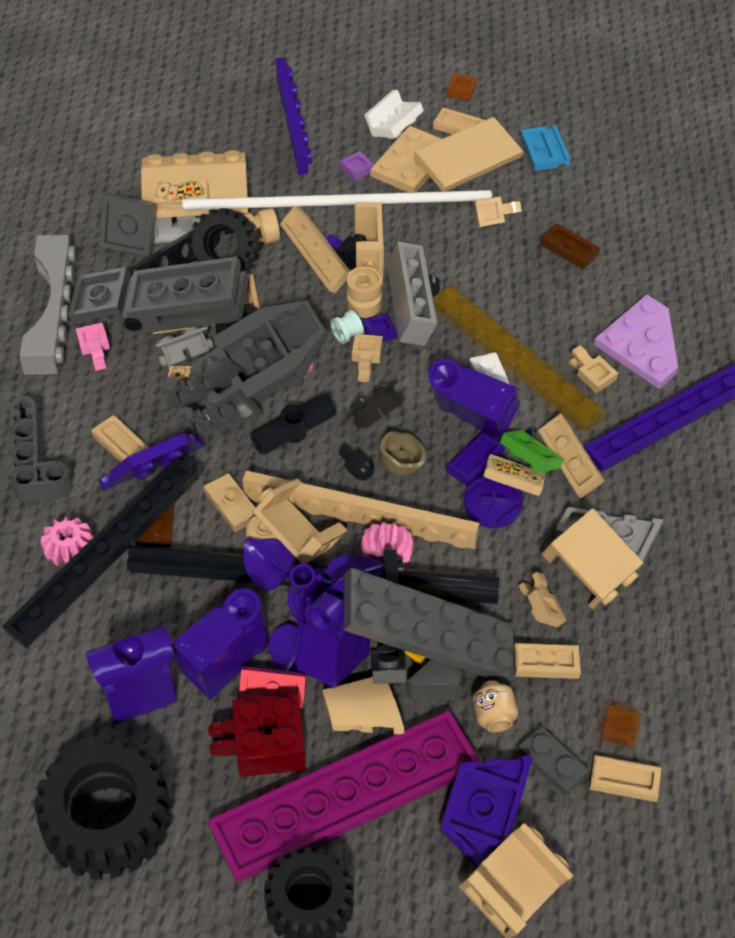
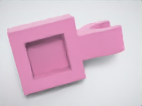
M103 322L76 328L82 355L91 353L95 371L106 369L103 350L110 349Z

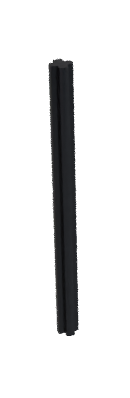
M130 545L128 550L127 571L253 583L245 568L244 555ZM296 560V565L301 564L299 560ZM310 561L307 565L312 568L327 569L331 562ZM404 569V577H399V584L440 599L497 604L500 577ZM282 579L280 585L291 586V581Z

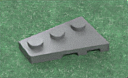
M568 507L556 527L555 536L559 537L590 510ZM596 511L644 562L662 527L663 519L653 518L651 522L636 520V516L624 515V518L607 516L605 512Z

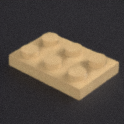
M409 125L370 169V176L406 192H417L430 176L413 157L416 150L441 140V138Z

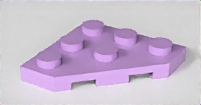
M649 295L644 296L595 338L594 345L658 389L663 387L677 374L678 362L669 309Z

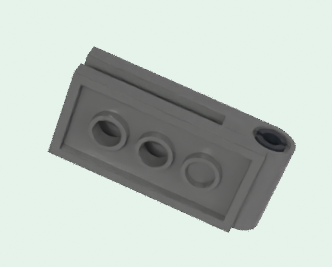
M237 256L134 271L127 281L119 326L127 333L143 334L240 321L243 317L248 277L245 271L240 272L241 263Z

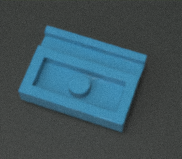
M552 125L550 129L538 127L521 130L520 138L534 171L558 168L560 164L569 166L570 156L556 125Z

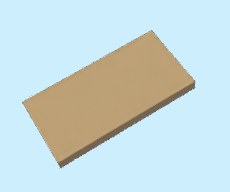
M492 117L416 150L413 157L440 190L446 192L521 158L524 151L500 123Z

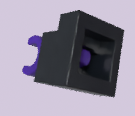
M356 233L354 237L348 236L342 241L335 235L328 234L325 239L349 269L353 270L356 268V242L366 241L365 235Z

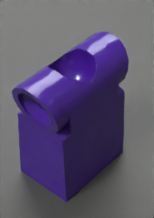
M440 359L434 362L430 367L428 375L439 408L444 412L453 413L458 419L501 440L503 433L507 432L520 408L517 388L471 368L465 369L450 359Z
M355 568V569H357V570H360V571H363V572H365V573H368V572L365 571L364 569ZM345 575L304 610V617L307 622L303 625L297 670L333 688L339 685L369 656L370 639L344 631Z
M250 589L236 590L227 597L222 608L216 607L171 642L180 672L209 700L228 685L241 672L243 666L251 663L252 656L261 654L268 648L269 636L264 622L260 599Z
M164 626L86 652L88 664L96 680L101 685L114 724L177 702L168 666L172 662L171 640Z

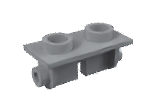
M196 216L177 217V222H172V217L155 218L153 244L173 242L194 229L192 227L195 221L199 223L201 219Z
M205 326L200 329L199 327H192L187 329L181 336L175 338L167 336L159 340L158 344L155 345L154 356L161 354V356H158L161 367L167 366L169 368V366L185 362L186 357L183 352L185 350L188 351L191 359L209 353V349L214 348L211 338L205 339L208 327Z

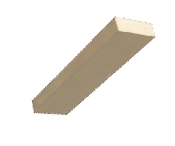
M293 207L280 225L330 292L336 293L347 280L350 270L303 208Z

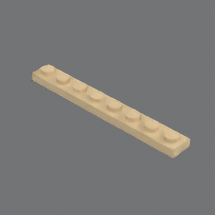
M246 471L243 477V490L248 498L259 502L258 498L265 490L270 487L274 490L281 482L289 483L291 480ZM301 483L288 498L297 509L307 511L312 515L322 514L335 517L343 522L353 521L361 523L367 527H371V524L382 525V522L386 524L396 523L398 527H406L407 531L414 536L423 537L431 542L441 541L449 543L457 548L467 547L475 549L478 541L479 523L304 483Z

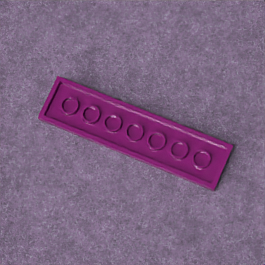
M447 711L405 730L403 734H396L207 820L208 826L236 884L276 866L277 860L282 856L287 860L290 858L289 852L296 849L298 854L304 853V847L315 848L453 783L460 763L481 762L450 711Z

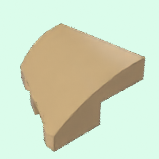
M370 677L322 690L324 710L332 730L349 731L355 729L361 732L373 733L374 727L393 728L394 734L404 733V725L388 683L373 684V678Z

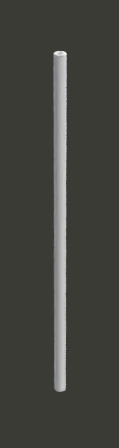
M491 190L182 199V210L355 205V203L462 202L492 198Z

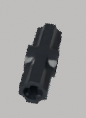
M320 394L300 406H286L282 409L280 417L251 432L250 438L260 455H266L287 442H301L305 439L307 431L336 415V408L332 399L327 394Z

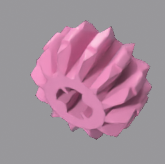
M65 516L61 522L53 519V527H44L41 546L44 549L43 552L47 560H53V564L58 567L63 562L66 565L93 538V535H91L88 524H82L79 517L70 521Z
M382 522V525L371 524L370 528L364 530L361 544L362 556L382 563L383 551L396 549L397 559L402 558L403 564L410 561L413 539L412 533L408 532L406 527H398L396 523L386 524Z

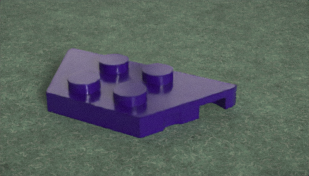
M182 433L127 457L121 464L110 471V475L100 478L98 482L102 490L105 491L135 477L137 481L151 476L153 469L163 466L165 469L175 458L179 459L206 445L201 435L195 437L194 434Z
M522 756L521 759L505 761L493 759L486 763H478L476 761L460 763L439 830L476 867L512 833L533 757Z

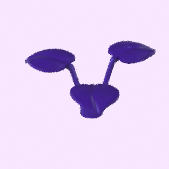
M247 538L244 544V564L250 580L257 587L265 590L276 589L281 584L282 579L291 581L292 589L298 595V628L290 624L283 625L273 632L269 640V653L278 669L281 671L303 673L297 670L304 625V599L316 591L318 583L331 587L350 568L364 569L371 575L381 578L384 572V565L366 556H340L328 565L327 574L331 581H327L322 578L321 574L316 575L311 566L307 564L296 565V557L280 540Z

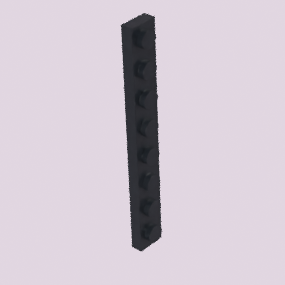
M175 458L2 626L4 631L23 647H29L130 545L141 537L200 479L197 471Z

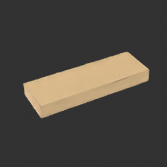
M561 413L538 429L547 447L564 458L560 468L580 498L605 482L572 427Z

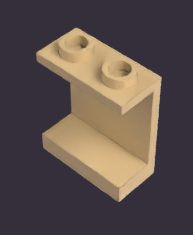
M355 203V234L365 235L366 241L356 242V268L361 266L375 268L382 276L383 286L382 203Z
M297 478L289 483L281 482L274 490L271 487L265 490L259 496L258 501L260 504L254 509L253 513L301 564H307L329 551L347 532V529L338 522L319 533L288 500L289 496L302 483Z
M593 508L555 539L542 553L549 563L559 556L596 596L588 604L592 609L600 602L604 606L611 602L619 594L615 589L620 584L625 588L629 586L639 576L636 570L643 564L642 560Z
M523 823L458 887L505 938H511L517 935L527 925L525 922L562 884L569 881L574 875L568 870L567 862L557 853H552L544 844L542 835L533 827H528Z

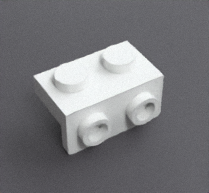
M392 90L365 114V119L373 137L393 139L398 137L404 128L414 123L424 110L421 102H402L398 90Z

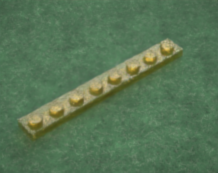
M452 285L432 297L436 310L489 354L496 352L501 364L585 434L606 419L607 412Z

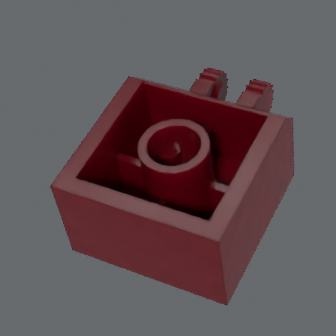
M298 693L232 700L234 720L213 723L208 728L209 736L215 738L235 736V739L215 741L210 744L209 749L211 755L216 757L237 755L240 776L249 777L306 770Z

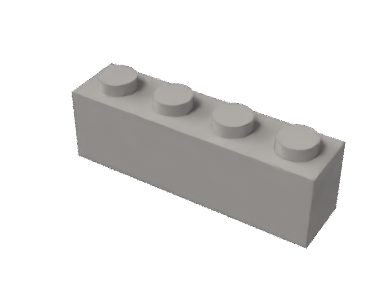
M398 241L387 262V270L399 342L425 346L437 325L423 246Z

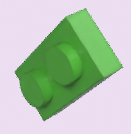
M523 430L505 432L500 441L502 445L509 449L513 456L524 459L537 472L545 473L560 469L564 458Z

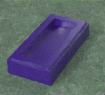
M482 431L446 466V472L466 486H469L473 480L478 479L484 473L489 454L500 457L505 452V446Z

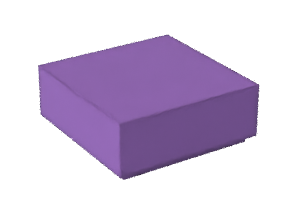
M360 151L339 161V167L353 181L370 174V169L374 166Z

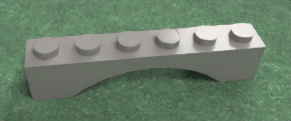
M37 235L34 252L38 273L51 288L48 306L42 317L22 336L20 361L24 375L58 374L59 363H64V349L61 347V344L67 340L64 322L69 321V307L66 303L71 301L72 298L69 282L74 281V268L71 263L76 262V247L71 246L69 235Z

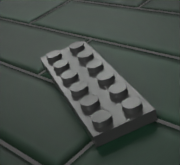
M350 568L345 573L344 631L504 684H509L515 680L513 625L511 623L354 568Z

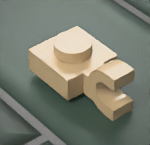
M501 196L473 201L478 227L504 223V214L522 211L520 201L502 204Z
M355 334L352 361L359 362L358 381L369 382L371 363L380 364L383 336Z
M581 345L572 350L571 354L574 358L569 360V364L578 370L577 376L595 393H598L617 380L618 372L600 355L592 359Z
M535 572L532 575L535 582L534 587L532 588L530 584L522 582L519 588L524 595L528 596L532 606L531 612L537 621L559 627L567 620L556 596L549 593L544 574Z

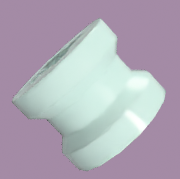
M353 310L346 312L342 318L336 317L330 321L332 332L341 344L349 342L350 338L355 336V334L364 333L362 322Z

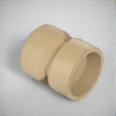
M273 208L258 210L256 215L250 212L242 214L249 218L248 220L256 226L254 229L260 235L258 243L262 241L264 244L280 241L279 225Z
M369 266L354 268L347 275V308L349 311L353 310L362 318L374 316L380 311L382 306V276L375 268Z

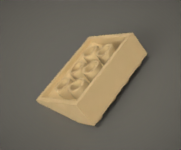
M230 150L224 154L202 152L199 155L177 153L168 157L153 154L147 156V158H142V200L154 202V181L207 179L208 199L248 197L245 152L240 153L236 150ZM182 207L156 208L155 218L200 216L203 213L209 214V210L212 209L182 210ZM248 208L228 209L238 213H248Z

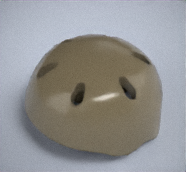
M391 431L380 442L379 459L382 466L389 473L405 477L417 473L423 467L426 460V450L413 435Z

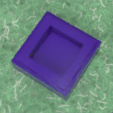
M388 313L362 320L366 335L383 336V342L397 338V331Z

